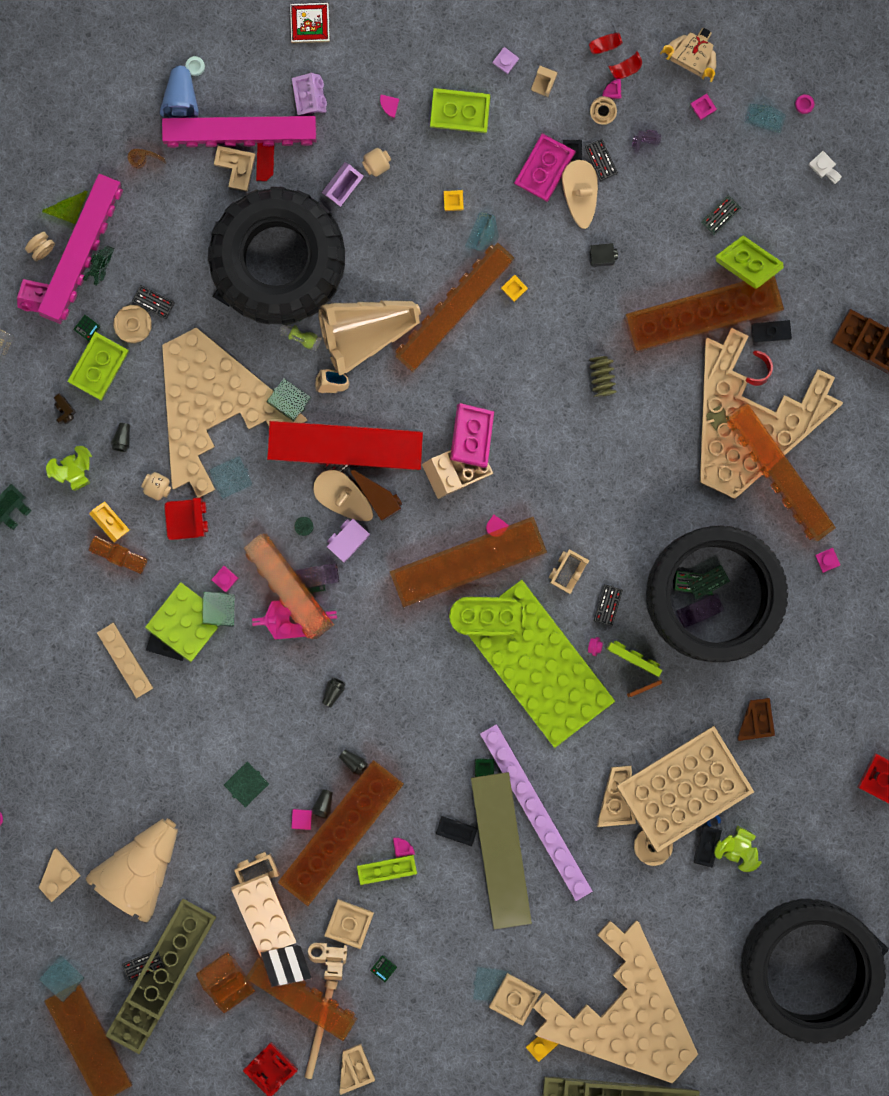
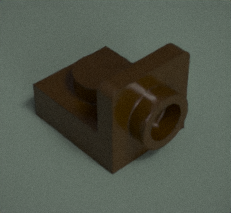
M59 393L54 397L56 401L54 405L61 413L63 411L65 413L56 421L59 424L63 422L67 424L74 419L73 415L76 412L65 397Z

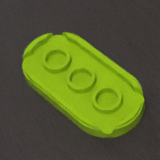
M463 597L453 604L449 618L452 627L463 635L512 636L524 627L526 611L522 604L513 598Z

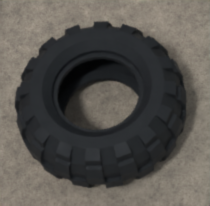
M271 187L270 189H257L246 193L243 198L236 202L233 201L224 210V214L216 222L211 233L208 261L215 287L233 310L258 323L287 325L313 316L319 312L321 305L326 304L328 301L330 302L343 278L345 247L338 224L322 203L317 202L309 194L299 190L294 191L284 187ZM284 227L298 233L307 243L308 259L304 270L296 279L283 285L264 284L255 279L247 269L246 253L249 244L257 234L268 228Z

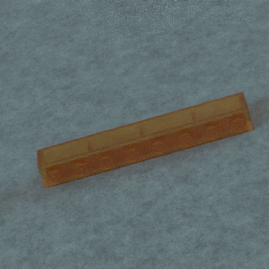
M499 243L495 246L491 244L484 252L486 256L482 260L479 258L472 265L473 270L471 273L468 274L466 272L459 280L461 284L457 288H451L446 294L448 298L444 303L440 301L434 308L435 313L431 317L427 315L421 322L423 326L418 331L415 329L408 338L410 340L406 345L402 343L397 348L395 358L410 372L413 373L514 261L515 257Z
M744 403L727 415L726 419L728 422L726 424L732 432L736 431L739 435L737 439L740 444L749 449L750 458L754 463L758 462L761 466L760 472L765 478L771 480V487L775 493L781 494L783 497L781 501L787 509L793 511L794 520L799 525H803L805 528L803 532L809 540L813 539L818 542L836 529L749 404Z

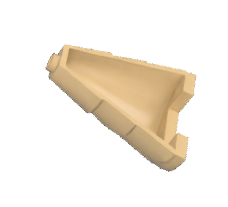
M381 300L380 302L331 303L320 306L319 323L326 349H329V353L332 355L330 359L337 373L342 375L419 324L421 311L418 304H415L413 301Z
M168 818L166 820L161 819L134 837L132 842L119 849L109 859L91 870L86 877V881L89 885L95 884L94 890L132 917L134 914L139 915V920L149 922L155 910L160 888L163 885L167 865L171 861L178 829L175 828L176 824Z

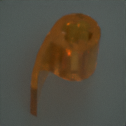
M132 149L127 156L131 166L136 169H141L145 166L147 156L154 157L166 164V160L162 156L143 149ZM136 155H139L141 158L138 160V163H135L133 158H136Z

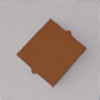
M661 679L628 692L627 696L633 697L663 682Z

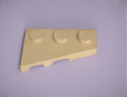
M631 766L611 767L597 827L636 824L634 815L616 787L632 776Z

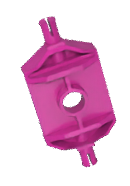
M314 597L271 601L266 615L261 618H252V621H260L252 624L253 626H267L274 639L318 636L326 619H337V615L329 616L337 614V611H323ZM292 613L300 615L301 619L298 624L290 622L289 618Z

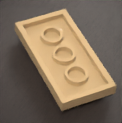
M268 873L231 887L260 957V952L280 949L296 943Z

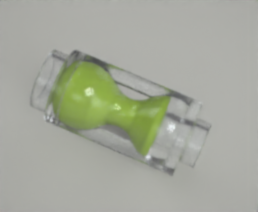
M294 323L282 324L279 329L281 338L294 339L309 351L313 350L316 352L322 341L319 334L305 332Z

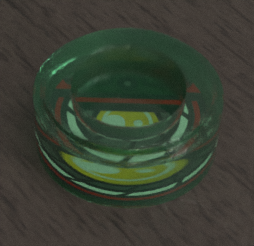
M300 517L296 520L294 528L299 535L307 536L312 533L314 524L308 517Z

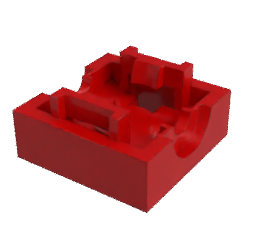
M874 753L857 788L888 804L889 760ZM876 771L879 772V774L877 775L876 779H874V775L876 774Z
M272 1042L243 1069V1072L267 1096H273L298 1071V1068ZM276 1055L285 1063V1066L280 1062ZM262 1072L264 1073V1075H265L266 1077H268L267 1079H265V1078L262 1076V1074H261Z

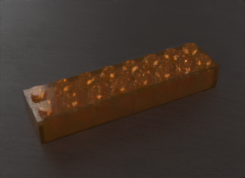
M774 275L757 289L742 281L625 314L624 319L635 354L781 313L784 307Z
M533 516L389 572L404 608L545 554L547 550Z
M374 759L283 874L278 883L305 905L309 906L401 789L404 782Z

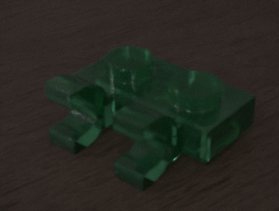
M106 246L104 249H100L97 254H94L90 263L93 265L92 269L84 275L83 280L87 281L90 276H93L95 279L93 284L96 286L100 281H103L106 276V268L109 265L115 248Z
M12 484L0 495V524L4 522L10 529L14 530L19 524L9 515L17 507L26 516L32 510L22 502L26 497Z

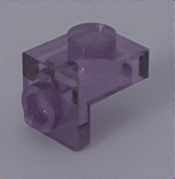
M655 130L639 131L638 135L633 137L632 147H635L634 153L639 152L641 142L659 145L661 134H657L658 132Z

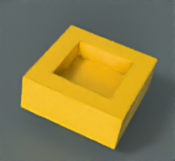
M463 190L444 191L445 211L464 210Z
M516 275L501 287L502 291L513 302L528 290Z

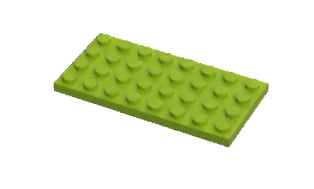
M520 580L500 597L513 598L524 607L526 623L521 631L512 636H468L555 748L613 704L615 700L523 580Z

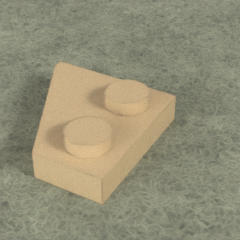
M57 848L53 850L39 889L51 902L81 876Z
M361 1044L343 1051L340 1095L375 1081Z

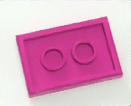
M542 133L514 184L548 202L562 178L565 167L571 162L576 152Z
M461 403L457 404L450 460L483 468L488 466L494 411Z

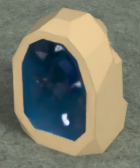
M329 369L320 370L315 381V389L320 393L342 392L349 387V379L345 374L339 375L337 371Z

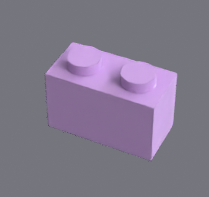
M344 162L322 193L341 207L364 176L351 165Z
M347 519L340 527L342 531L338 535L334 533L327 541L329 543L327 547L344 563L370 536L354 519L351 521Z

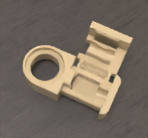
M313 943L308 948L309 959L315 963H326L325 965L328 966L324 975L325 979L342 980L343 964L346 963L347 946L344 945V948L327 947V943ZM320 949L322 955L314 957L311 954L312 950Z

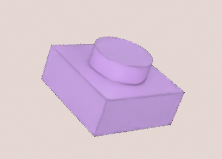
M504 47L493 61V64L506 74H509L519 58Z

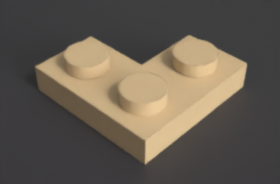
M218 146L214 166L232 169L228 187L248 192L256 155L250 152Z

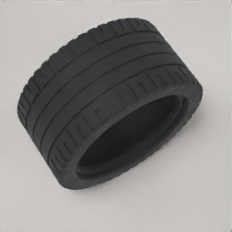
M708 526L680 536L660 553L648 577L646 602L648 613L655 629L670 647L692 659L721 663L737 661L754 654L775 636L774 633L779 630V626L784 620L783 616L786 614L788 584H786L787 578L784 575L783 567L780 565V560L777 559L774 551H771V548L763 540L758 539L757 536L750 534L746 530L742 531L740 528L732 526ZM707 547L725 548L742 556L754 569L761 587V603L753 623L739 636L718 643L704 641L689 633L678 621L672 608L670 596L672 580L679 565L693 552Z
M806 898L782 903L781 906H776L773 910H769L765 916L760 918L759 922L755 923V927L749 932L750 935L749 937L747 936L746 944L743 946L741 976L743 977V985L750 1001L774 1029L800 1042L824 1044L852 1035L854 1031L857 1032L861 1026H864L868 1019L872 1018V1014L878 1009L877 1006L880 1005L881 996L883 997L886 965L884 964V956L882 955L881 947L878 946L877 939L858 918L833 903ZM807 925H826L840 930L853 947L856 957L854 984L845 999L829 1011L814 1015L791 1012L780 1006L770 991L768 964L771 954L779 941L791 931Z

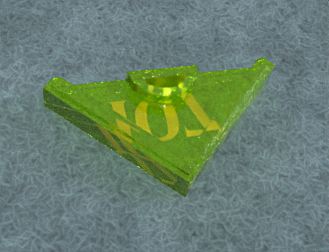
M83 191L73 197L64 199L53 206L43 209L42 212L76 225L88 191Z

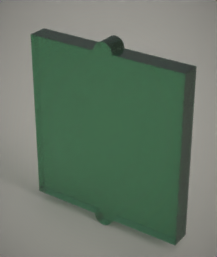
M284 378L278 387L273 389V393L267 400V403L294 422L300 412L305 410L304 407L311 397Z
M220 591L217 593L203 592L202 624L216 625V627H234L235 594H225Z
M248 761L224 784L232 793V797L236 798L245 808L269 785L260 775V771H256Z

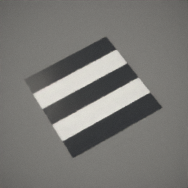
M295 945L260 952L271 987L312 979L301 946Z

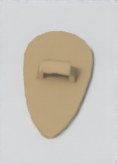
M575 160L565 167L562 173V185L566 202L574 221L580 228L586 229L589 227L595 213L598 191L597 174L593 166L587 161Z
M330 469L322 472L316 478L314 494L322 505L354 520L370 521L373 518V511L368 499L347 475L338 470Z

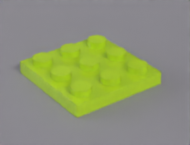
M180 582L145 626V629L191 663L226 619V616Z

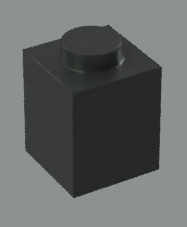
M613 243L590 245L591 267L614 265L615 260H618L617 248H614Z

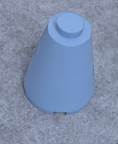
M176 66L171 70L160 107V115L162 117L164 115L169 116V118L198 117V106L191 73L185 66Z

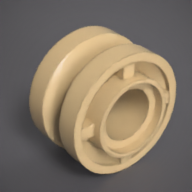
M601 96L592 102L590 114L596 123L602 125L609 124L616 117L617 107L611 98ZM605 105L609 108V112L606 115H600L598 108Z
M46 232L35 235L25 247L27 253L33 252L32 258L35 261L46 257L55 246L53 240H47L48 235Z

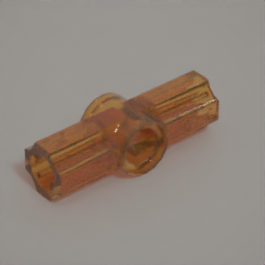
M97 536L92 540L88 550L106 558L107 561L120 567L124 566L139 574L143 573L148 559L131 552L130 549L116 543L113 544Z

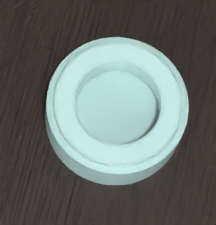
M190 57L186 62L185 67L192 76H199L205 70V64L200 57Z

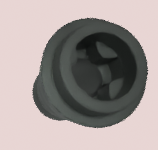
M119 423L111 442L112 450L127 452V449L130 448L129 424Z
M332 677L327 683L322 703L332 707L344 692L346 684Z
M347 749L339 756V759L344 762L349 770L358 776L368 766V763L365 762L366 759L349 752Z
M322 789L319 798L312 808V815L327 819L331 812L333 792Z

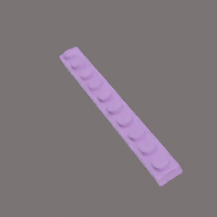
M497 724L480 733L502 773L509 772L512 791L574 899L577 901L593 892Z

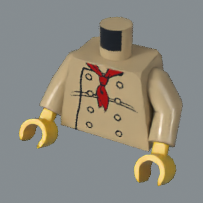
M702 28L698 36L693 33H689L688 36L682 35L671 41L668 45H665L661 50L660 54L666 53L668 55L667 60L670 59L672 62L700 76L703 80L705 76L711 79L710 82L714 79L717 66L716 53L712 50L714 45L708 42L712 34L709 30Z

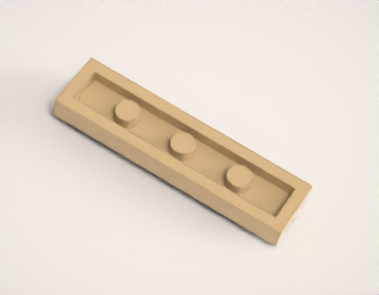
M112 623L97 632L135 697L138 698L152 690L153 686L116 625Z

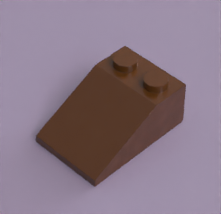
M351 471L352 476L382 522L401 511L400 506L403 504L397 494L392 495L390 491L357 471Z

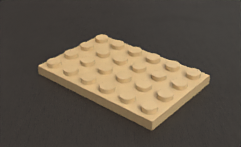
M715 726L707 729L616 786L655 852L661 851L754 793V790Z

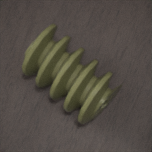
M608 356L590 358L589 361L594 362V364L590 365V369L596 370L591 373V377L596 378L591 381V384L597 385L592 388V392L598 393L593 397H604L617 393L616 390L611 389L616 383L610 382V379L615 378V375L609 374L614 368L608 365L614 361L608 359Z

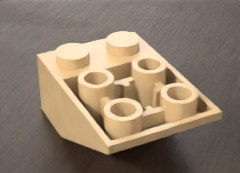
M451 450L422 464L438 499L493 474L489 463L486 468L450 460Z

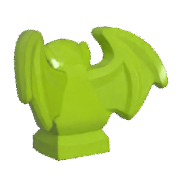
M76 446L74 448L78 454L76 459L75 454L61 460L60 463L63 466H58L56 458L48 461L46 465L48 478L53 477L61 483L67 480L71 483L70 486L73 491L90 484L89 479L85 477V470H89V457H92V455L84 446Z
M738 825L736 827V834L733 836L729 835L722 842L718 841L714 849V855L717 859L726 856L728 860L738 863L741 857L743 863L738 866V869L743 872H752L762 863L758 861L757 848L751 847V841L756 836Z

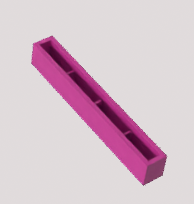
M316 117L162 118V141L170 148L179 147V144H186L187 147H198V144H205L206 147H216L217 144L235 147L236 143H244V146L247 147L255 146V143H263V146H274V143L292 146L293 143L299 142L303 146H310L312 142H316Z
M98 174L38 309L41 317L59 324L67 319L70 312L68 307L71 302L74 303L77 297L76 289L84 281V271L92 263V253L97 251L100 245L99 237L101 233H105L108 223H106L107 219L112 217L115 211V201L121 198L123 189H121L119 181Z

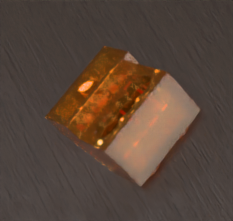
M228 952L196 973L203 990L213 999L215 1005L223 1013H226L256 992L236 960Z

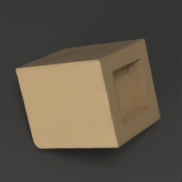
M539 66L531 90L549 97L557 77V72Z

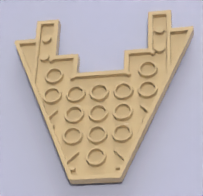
M194 328L162 345L173 490L190 482L198 498L215 490L198 456L215 447L207 430L239 413H241L248 429L265 421L268 426L270 421L305 423L308 421L306 417L198 328Z
M731 328L723 345L709 338L705 340L700 483L735 499L836 411L843 402L827 395L835 377L817 369L801 403L784 395L776 412L742 397L747 385L745 381L747 377L732 370L749 336ZM720 404L722 405L721 408H720V410H718V411H714V410H713V409H715L716 407H718ZM724 408L726 411L725 415L730 422L720 424L717 430H715L711 425L714 419L708 420L706 415L710 411L718 413Z
M636 920L623 933L616 925L609 921L597 935L625 960L613 976L626 989L601 1017L586 1004L573 1018L548 994L544 993L532 1006L546 1019L534 1034L543 1039L673 1083L698 1055L697 1050L639 922Z

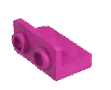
M23 279L17 296L18 308L24 311L38 312L49 285Z

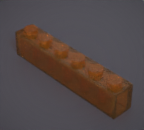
M260 534L244 547V550L247 552L245 554L249 561L256 564L258 573L267 579L269 588L279 595V601L285 608L288 607L292 613V619L296 623H300L303 628L302 632L307 638L318 639L334 626V623L267 534Z
M262 957L256 960L245 978L342 1041L347 1038L358 1020L354 1012L347 1008L345 1010L338 1006L339 1003L332 998L328 1000L323 997V993L314 987L313 989L309 988L304 980L271 987Z

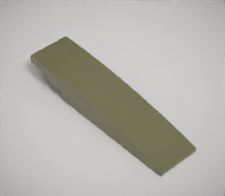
M509 772L472 777L471 783L494 929L532 924Z
M182 899L105 1036L140 1054L215 921L216 917ZM158 951L165 967L153 971L148 967ZM147 970H149L150 972H152V973L147 974V975L144 976V974L146 973Z
M544 1076L542 1096L700 1095L699 1090L547 1076Z

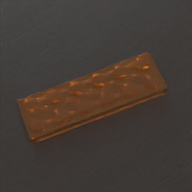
M80 982L44 1001L93 1096H114L133 1085L109 1038L105 1036L106 1032Z

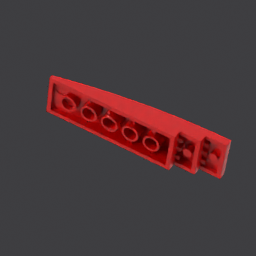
M270 421L267 460L421 470L423 432Z

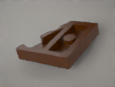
M770 698L750 700L737 740L743 741L775 736Z

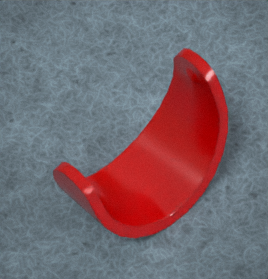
M617 32L589 42V47L592 54H600L619 47L623 42L620 33Z
M636 51L627 60L608 67L614 78L623 79L638 72L642 66V59L638 51Z
M755 350L753 355L765 362L768 374L763 379L746 378L745 381L751 385L760 386L765 384L771 376L773 363L768 355Z

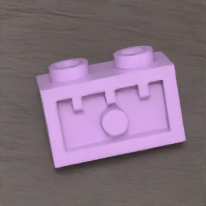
M309 73L292 78L298 116H305L316 112L325 113L327 101L323 94L324 83L321 76Z

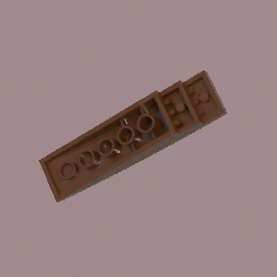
M849 309L831 343L889 374V327H885L871 318H866Z

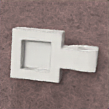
M824 151L809 163V166L821 179L826 175L836 184L842 177L836 170L832 169L836 163Z

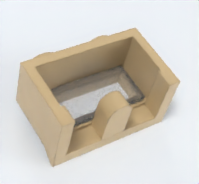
M569 549L567 553L563 551L558 560L561 562L558 569L554 568L549 578L552 579L550 584L571 594L589 560Z
M266 852L256 855V860L248 862L247 859L238 863V868L234 870L240 884L268 873L270 879L280 875L271 853L266 855Z

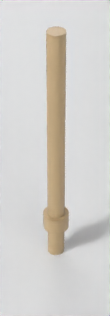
M326 980V992L305 1073V1078L312 1079L333 992L336 990L338 983L336 980Z

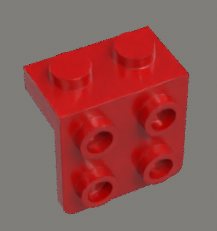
M202 498L165 503L166 528L169 540L206 537V532H209L208 521L204 519V513H207V506Z

